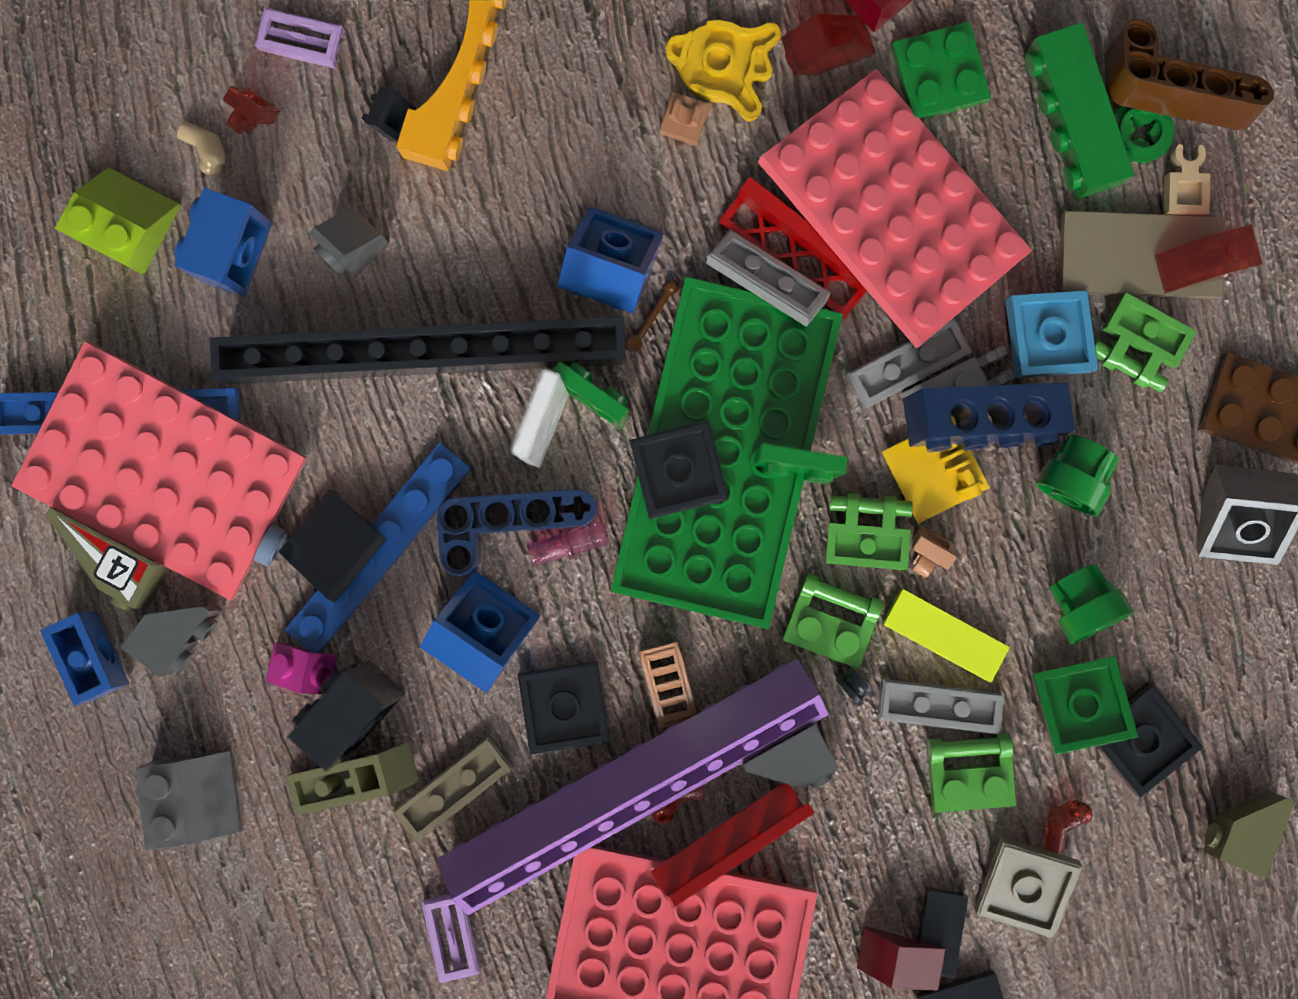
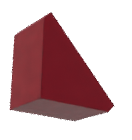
M865 926L857 969L891 989L938 990L946 947Z

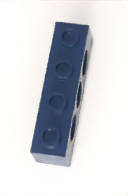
M1068 383L921 388L903 398L909 447L926 446L927 452L949 450L955 444H963V450H977L989 446L988 443L999 442V448H1013L1024 445V441L1034 440L1035 446H1049L1060 443V436L1075 431ZM987 413H988L989 416L991 417L992 423H991L990 420L988 419ZM951 415L954 417L956 421V426L951 420Z

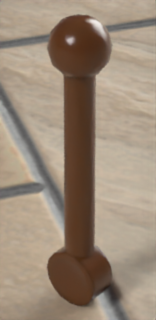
M669 279L664 283V292L637 333L627 339L626 346L631 352H637L641 349V340L670 295L678 292L679 284L676 280Z

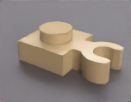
M1178 144L1171 150L1170 163L1176 172H1170L1164 176L1163 215L1206 216L1209 214L1210 174L1199 173V166L1206 158L1204 145H1199L1193 149L1192 161L1184 158L1183 145Z

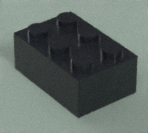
M371 661L359 666L354 663L350 668L346 666L340 672L336 670L320 687V690L324 693L321 699H316L312 704L308 702L293 717L291 723L296 727L287 738L326 772L353 754L406 692Z

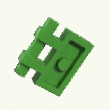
M1125 292L1120 295L1102 328L1103 331L1116 338L1111 346L1096 340L1094 342L1096 358L1102 360L1101 365L1113 371L1116 368L1133 378L1132 382L1140 387L1145 388L1149 386L1158 392H1162L1169 379L1157 373L1159 366L1163 363L1170 368L1178 367L1197 331ZM1129 345L1147 354L1142 364L1125 355Z
M847 492V496L831 495L830 511L846 512L845 524L829 523L825 563L908 570L911 530L895 528L896 516L912 517L913 501L897 500V496L884 495L883 499L860 497V493ZM859 513L882 515L881 527L858 525Z

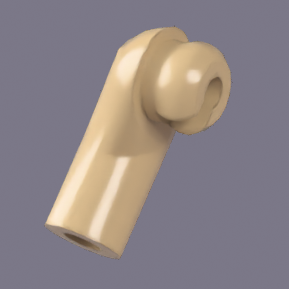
M183 121L177 132L178 139L197 148L198 157L201 159L199 168L203 173L208 175L219 174L222 168L221 165L225 163V153L221 139L211 131L188 121Z

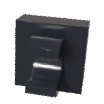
M381 86L378 94L371 95L370 100L373 101V105L369 114L362 115V120L389 141L398 143L408 108L415 111L417 108L393 89Z

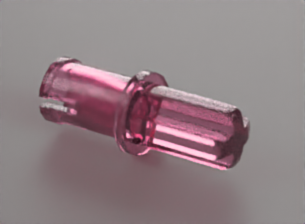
M600 522L569 532L566 529H562L559 535L535 542H528L527 549L529 556L533 555V558H531L532 565L538 567L541 564L565 557L573 560L576 554L607 546L609 544V534L604 523Z

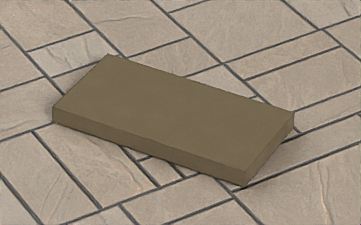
M1064 211L1061 214L1059 292L1087 291L1091 295L1117 296L1127 292L1132 296L1220 299L1224 293L1225 217Z

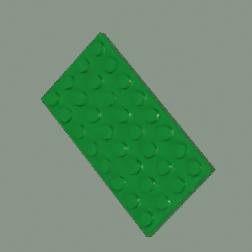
M685 277L648 435L709 420L729 500L649 520L638 477L610 592L769 629L802 491L804 474L791 472V476H787V478L762 474L763 467L754 466L756 449L762 444L811 451L843 314L821 309L806 327L752 292Z

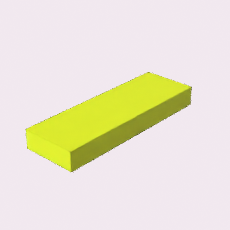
M900 589L882 622V625L990 683L1010 649L1009 646L904 589Z

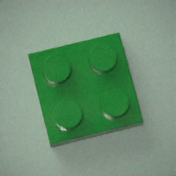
M970 21L892 43L890 49L904 99L916 118L918 117L920 120L984 104L991 99Z
M559 362L552 373L560 376L568 394L621 431L630 418L629 409L626 408L627 399L609 386H606L603 391L593 385V375L575 362H572L569 367Z
M762 444L756 449L754 466L763 467L762 474L787 478V476H791V472L804 474L803 481L828 484V482H833V478L845 474L848 457Z
M1115 656L1032 675L1054 755L1138 737Z

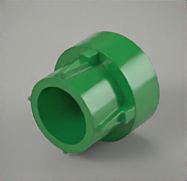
M1069 435L1060 451H1055L1052 459L1047 460L1034 485L1041 492L1078 512L1097 517L1111 494L1109 488L1112 484L1109 482L1119 458L1112 451L1094 441L1077 435Z
M1096 563L1064 577L1048 588L1060 608L1061 618L1057 622L1071 645L1115 625L1134 613L1121 588L1115 590L1111 581L1105 579Z

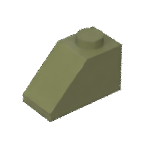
M1269 791L1218 813L1215 822L1209 825L1205 833L1206 846L1204 852L1220 861L1266 879L1295 801Z

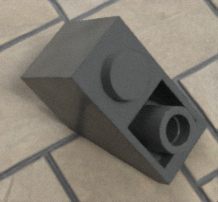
M352 207L317 225L308 233L318 242L317 246L313 249L340 275L347 269L355 278L389 244Z
M216 605L145 614L120 648L158 677L170 675L174 672L179 674L193 658V654L190 651L197 641H204L218 625L215 618L222 609Z

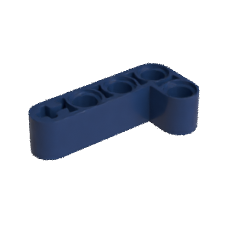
M584 490L462 497L446 500L441 504L437 513L441 566L447 573L455 576L473 573L481 561L480 534L587 526L595 520L598 514L597 501L590 493ZM582 497L583 503L590 504L591 509L584 512L582 520H577V516L574 513H561L564 521L556 523L558 507L555 498H562L561 506L575 505L576 498ZM537 500L546 501L550 508L548 518L541 523L533 522L528 514L530 505ZM496 503L505 504L509 511L507 521L500 526L492 524L488 517L489 509ZM460 505L466 509L468 520L463 527L456 529L449 523L448 515L452 508ZM458 546H464L470 552V563L464 569L456 568L451 561V553Z

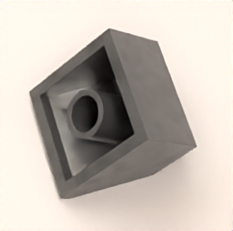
M1215 465L1202 494L1197 545L1198 556L1279 565L1298 530L1297 473Z
M232 750L155 760L135 768L145 851L187 846L242 831Z

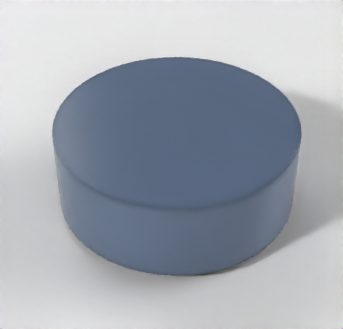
M272 524L255 553L254 561L267 567L270 566L283 546L287 536L286 530Z

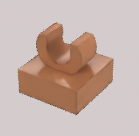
M672 92L660 128V134L698 146L711 104Z
M920 525L912 538V550L917 552L912 562L914 564L912 570L925 578L929 576L935 564L949 570L957 558L956 545Z

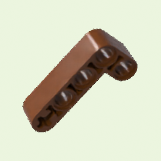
M1141 19L1129 20L1105 54L1107 95L1116 104L1124 107L1234 130H1244L1255 121L1274 98L1273 88L1261 77L1159 55L1157 31L1151 24Z

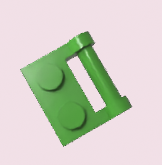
M807 572L781 640L859 669L875 624L880 617L884 601L873 596L867 599L819 581V576ZM815 596L863 614L860 625H855L808 607L811 598Z
M1010 733L995 734V738L942 742L941 738L927 739L932 810L935 813L1016 806L1012 762L1013 742ZM996 754L997 764L944 768L943 766L944 758Z

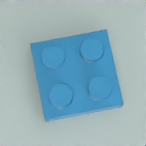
M1087 291L1011 295L1005 299L1015 379L1083 374L1098 370Z

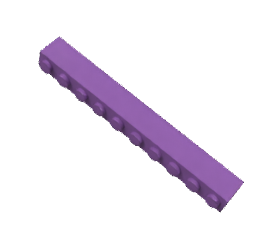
M796 659L788 664L776 667L769 675L752 684L742 686L733 695L716 704L706 706L697 715L682 723L670 726L661 735L646 743L634 746L625 755L610 763L598 766L589 775L574 783L562 786L558 792L538 803L526 806L522 812L506 821L490 826L486 832L470 841L454 846L450 852L438 858L451 900L466 914L470 915L826 717L828 712L799 660Z

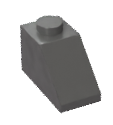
M814 723L742 763L748 773L800 788H805L808 785H811L812 788L820 787L834 777L832 775L833 771L839 769Z

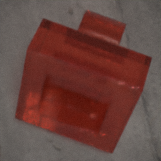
M230 86L223 98L224 102L235 109L230 114L226 125L238 134H241L243 130L251 134L257 124H274L280 113L279 109L249 87Z

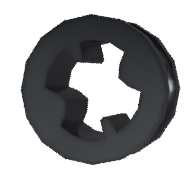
M849 666L846 669L847 675L845 677L838 676L835 680L848 696L861 707L863 705V698L865 696L872 697L875 693L864 679Z

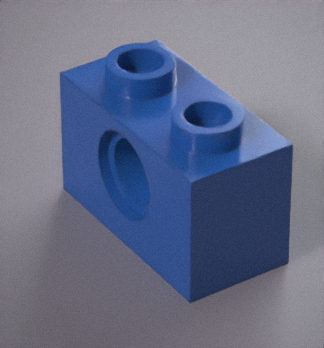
M97 610L75 613L40 630L74 706L94 701L130 684Z

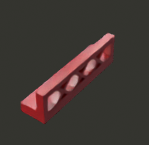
M751 177L746 180L739 190L738 197L718 221V224L726 231H734L778 260L791 259V266L796 271H798L796 258L813 257L820 263L821 277L810 280L817 284H822V287L828 291V283L844 281L856 292L844 308L833 301L830 296L824 305L829 311L843 314L842 321H844L867 292L864 286L807 220ZM744 204L757 214L758 228L742 230L731 219ZM763 219L773 227L764 228ZM780 232L786 236L789 242L790 253L774 255L766 248L765 234ZM759 235L760 243L751 236ZM795 244L804 251L795 252ZM826 268L836 276L827 277Z
M782 783L651 870L650 873L671 907H677L815 814L809 803L804 805L801 803L790 784Z

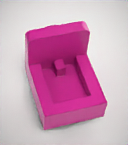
M274 642L265 681L300 694H324L320 687L334 673L337 656L330 653L313 652L289 643Z

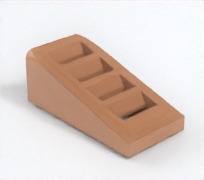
M678 640L639 650L659 729L682 723L697 715ZM669 656L674 657L675 663L654 669L651 667L650 661ZM675 671L678 672V679L659 684L655 682L654 677ZM682 687L683 694L660 700L658 692ZM686 702L687 710L664 715L663 707Z

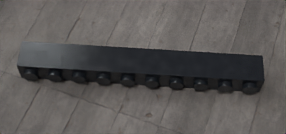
M624 317L210 338L211 379L223 384L555 368L559 362H562L567 367L572 362L581 367L626 364Z

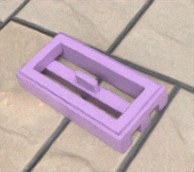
M264 7L255 47L259 51L336 68V54L340 52L341 45L339 42L340 38H343L345 30L341 25ZM272 21L331 36L328 41L270 27ZM267 37L327 50L325 54L267 40Z
M445 894L435 899H424L422 901V908L439 983L479 974L481 969L469 915L451 900L450 895ZM453 904L456 907L468 967H463L450 908V905ZM435 908H441L454 970L451 971L447 970L434 911Z

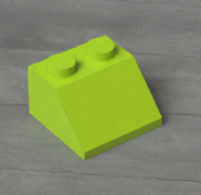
M108 167L73 193L55 229L145 275L181 205Z

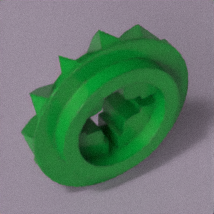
M1124 106L1115 113L1114 116L1130 162H1138L1144 165L1159 159L1168 151L1174 138V124L1171 116ZM1150 123L1153 125L1145 135L1147 142L1142 138L1134 139L1133 141L1129 139L1135 131V127L1132 124H1135L1138 128L1146 127Z

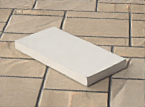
M547 370L541 372L511 448L514 455L525 463L539 469L569 396L558 374Z

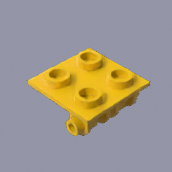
M951 417L952 422L956 426L954 417ZM906 439L881 452L905 500L913 501L912 514L917 524L967 499L970 500L977 497L983 491L990 488L971 450H963V444L952 445L951 449L945 451L927 452L926 446L909 447V440Z

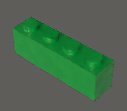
M1083 22L1036 37L1026 50L1025 65L1028 74L1031 77H1035L1039 89L1038 104L1040 110L1044 115H1048L1052 127L1050 132L1051 143L1054 150L1061 154L1064 162L1063 177L1067 188L1070 191L1073 190L1076 200L1122 186L1135 175Z

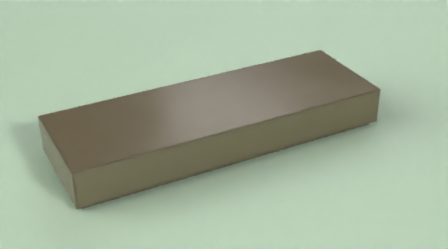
M489 734L397 806L392 813L417 844L509 772L514 765Z

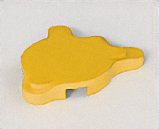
M712 20L707 21L706 25L697 28L693 32L691 30L684 35L671 37L667 41L665 53L668 61L677 68L683 83L691 93L709 102L726 103L732 106L745 121L752 122L759 118L762 111V104L752 88V83L770 80L773 69L768 53L779 43L782 33L780 27L774 22H767L759 27L745 28L729 21Z

